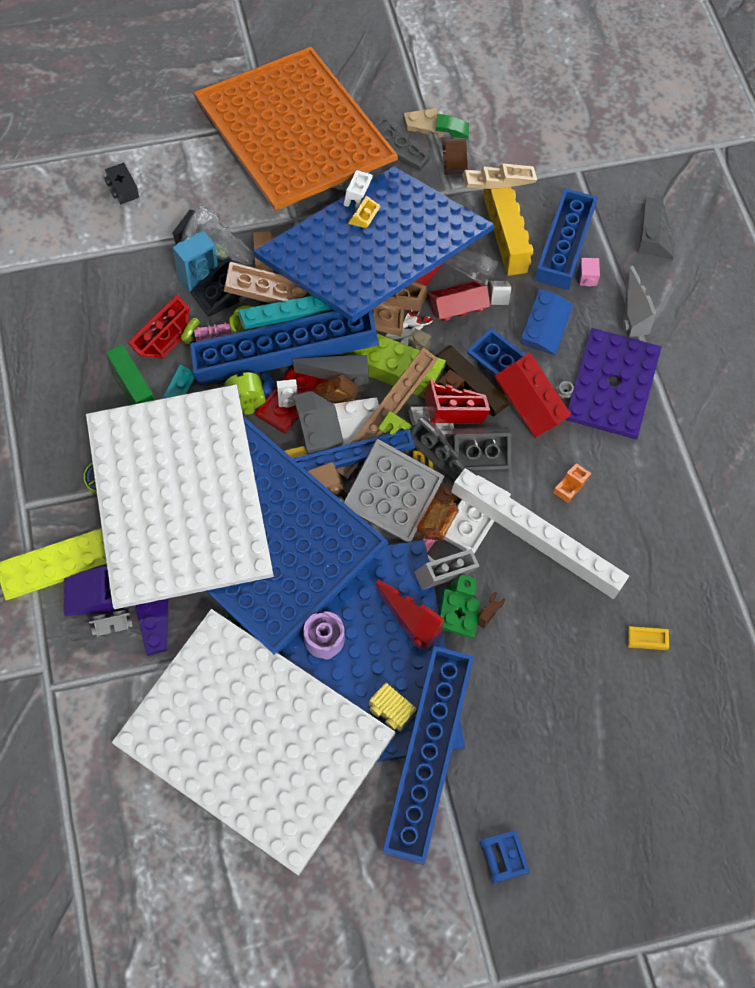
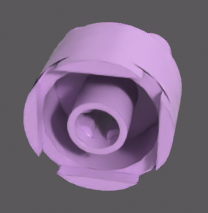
M331 612L311 615L304 625V645L313 656L324 659H331L341 651L345 641V630L342 620Z

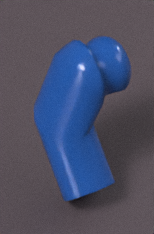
M268 371L261 374V378L264 381L262 387L265 397L270 395L275 389V383Z

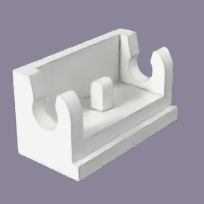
M356 170L346 191L344 206L348 207L351 200H355V207H359L373 175Z

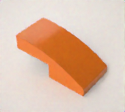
M576 463L566 473L565 478L555 487L553 493L569 503L592 473Z

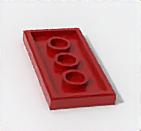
M294 365L281 380L296 379L297 394L311 391L318 394L328 382L327 379L296 373ZM277 386L266 398V402L255 412L256 417L284 434L288 432L298 419L295 405L292 407H279Z

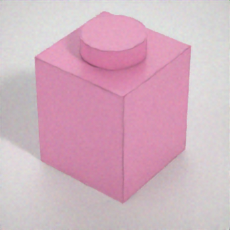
M581 258L579 284L588 287L597 286L600 277L599 258Z

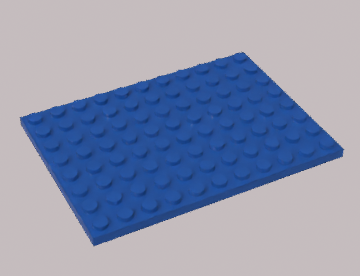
M392 167L371 180L364 197L361 199L362 202L368 196L380 205L379 210L367 228L349 224L350 219L357 210L355 207L356 201L351 200L348 207L344 206V196L253 252L255 258L354 322L494 230V224L398 168Z
M243 416L274 577L206 590L205 592L275 655L304 628L305 622L311 615L318 614L388 545V540Z
M425 540L387 545L319 612L334 613L342 620L345 630V641L343 648L331 659L313 656L304 645V628L282 649L284 658L384 725H386V720L381 715L377 717L370 711L369 700L387 683L418 710L433 647L437 646L446 649L443 631L428 651H425L423 648L418 649L376 591V582L380 580L398 590L401 597L409 596L417 606L420 607L423 604L438 614L434 586L422 590L414 573L424 564L429 563ZM416 715L401 732L397 729L393 730L396 734L377 762L406 758ZM460 718L452 751L465 749Z

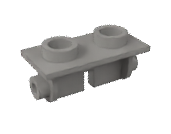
M125 610L113 612L114 616L106 618L105 614L93 617L94 621L89 622L90 624L94 623L95 626L91 628L92 635H97L98 637L111 633L110 625H114L115 632L129 630V627H133L131 619L127 620V615L131 614H126Z

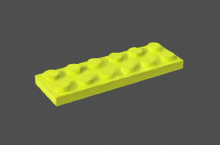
M102 528L1 561L0 584L6 601L63 582L64 578L107 566Z

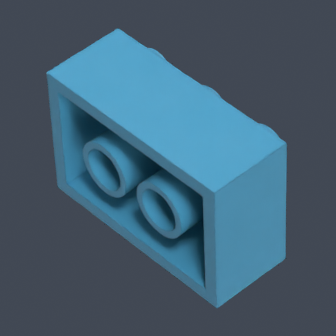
M201 231L173 247L178 280L190 294V291L218 266L216 246L208 235Z

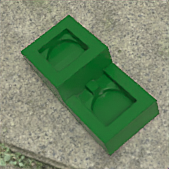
M437 114L436 131L451 132L452 137L468 139L469 123L449 115Z

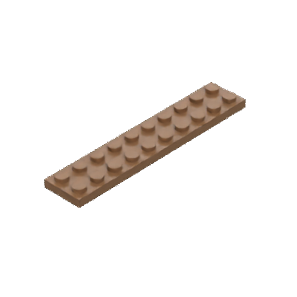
M233 262L229 263L224 287L225 292L267 303H278L313 296L280 274ZM383 302L372 309L377 331L401 336L404 319L403 306Z

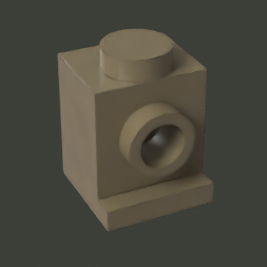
M415 328L408 339V346L418 350L424 347L429 351L431 335Z

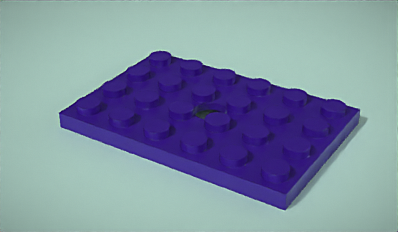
M591 328L568 407L571 415L565 420L637 440L662 346ZM609 377H617L620 379L621 384L617 387H612L607 379Z

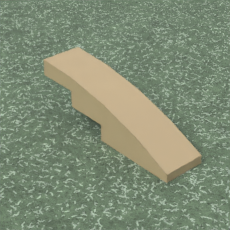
M502 164L500 168L483 167L481 171L465 170L462 174L465 187L475 189L514 187L537 181L533 166Z

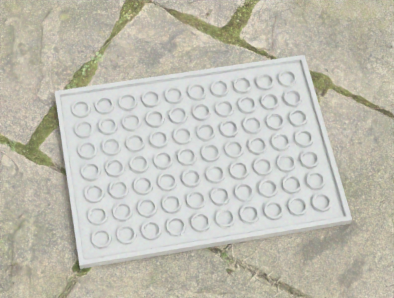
M237 385L86 414L114 609L274 577Z
M211 609L112 743L299 876L396 732L280 654L276 653L273 655L259 640Z

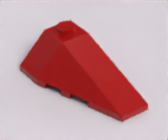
M378 580L376 582L377 593L412 640V643L418 649L423 648L425 651H428L442 634L444 619L423 604L420 607L417 606L411 597H401L398 590Z

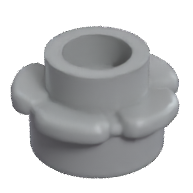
M563 381L557 386L556 390L561 398H571L574 386L571 382Z

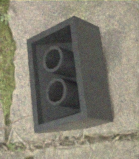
M509 427L452 429V448L467 470L511 469V431Z

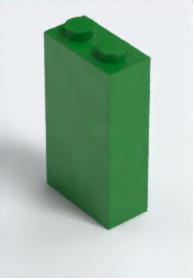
M123 344L107 351L106 355L111 373L130 405L154 401L153 393Z

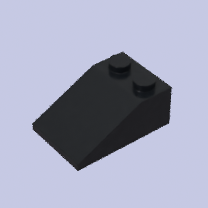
M229 256L190 291L208 317L238 303L241 297L240 295L224 291L229 263H237Z

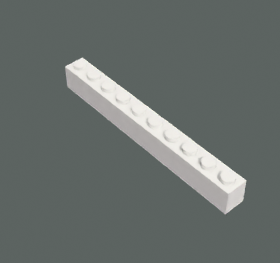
M466 468L454 482L451 491L453 494L612 599H615L629 578V575Z

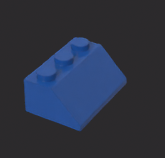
M539 288L521 338V344L556 355L573 305L558 294Z
M492 328L467 350L471 357L494 375L526 355Z

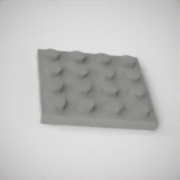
M377 439L343 503L365 521L408 543L412 541L444 475Z

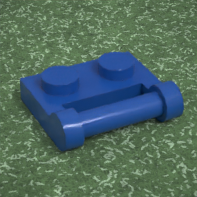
M516 830L479 842L481 849H484L489 864L492 884H498L505 880L530 873ZM496 844L498 845L506 870L503 873L499 871L492 846Z

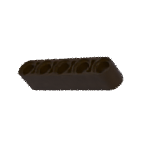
M448 345L435 355V357L446 361L444 370L446 373L451 369L465 379L463 389L486 395L491 416H496L509 406L507 398L453 346Z

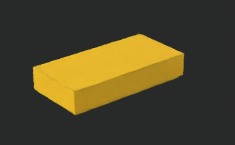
M629 626L628 647L668 650L669 629Z

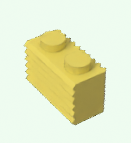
M387 683L369 700L370 711L377 717L381 715L386 720L385 723L390 729H397L399 732L405 728L417 713V708Z

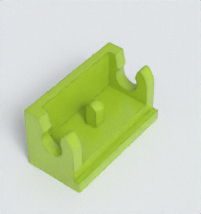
M389 411L378 429L387 434L394 435L396 432L409 429L411 433L414 426Z

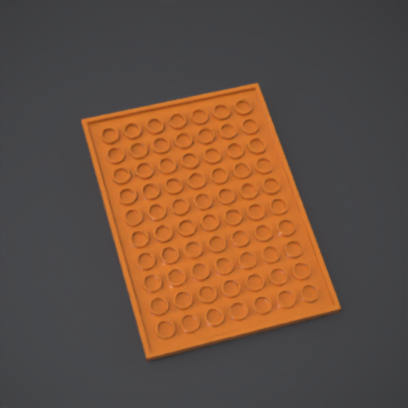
M312 47L194 92L197 102L275 211L352 179L356 170L367 173L398 160L397 153Z

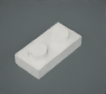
M296 379L277 381L279 407L294 406L293 395H297Z

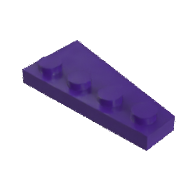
M169 598L136 605L147 656L167 651Z

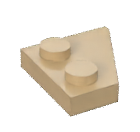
M436 108L404 113L407 130L419 131L423 134H428V132L437 133L438 137H443L444 133L436 131L438 114Z

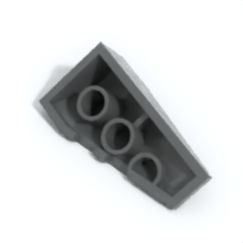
M367 355L293 359L294 371L296 373L349 385L369 384Z

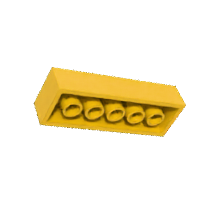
M511 187L483 189L482 194L490 221L494 224L493 231L507 276L528 273L529 265H531L530 257L533 255V247L528 242L529 235L528 231L524 229V218L520 216V205L518 202L516 203L515 190Z

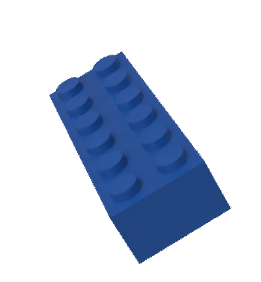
M564 188L537 268L535 281L569 290L598 197Z

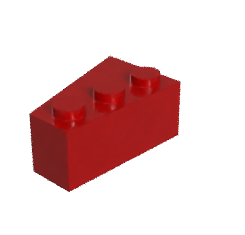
M429 381L424 391V397L431 422L484 423L490 412L486 395L466 389L460 391L453 389L448 384L442 386L435 384L436 381Z

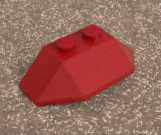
M178 294L175 295L133 334L128 344L141 357L165 358L182 341L181 335L189 323V306Z

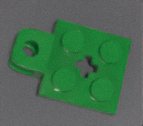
M460 575L458 579H454L450 583L449 590H442L438 615L444 619L442 630L469 639L475 637L481 601L472 598L475 596L476 589L474 578ZM459 610L462 616L457 618L455 611Z

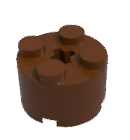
M466 139L442 140L443 151L446 150V152H443V163H447L444 165V175L462 174L465 170H468Z

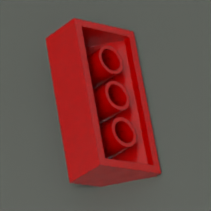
M531 353L521 357L494 376L534 438L550 430L571 415Z

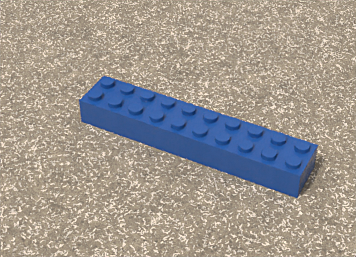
M372 310L354 322L337 311H332L191 343L190 347L193 372L199 386L227 380L234 375L240 377L246 372L258 373L293 365L294 358L329 357L378 346L379 340Z
M437 646L433 647L382 855L419 865L425 864L474 656Z

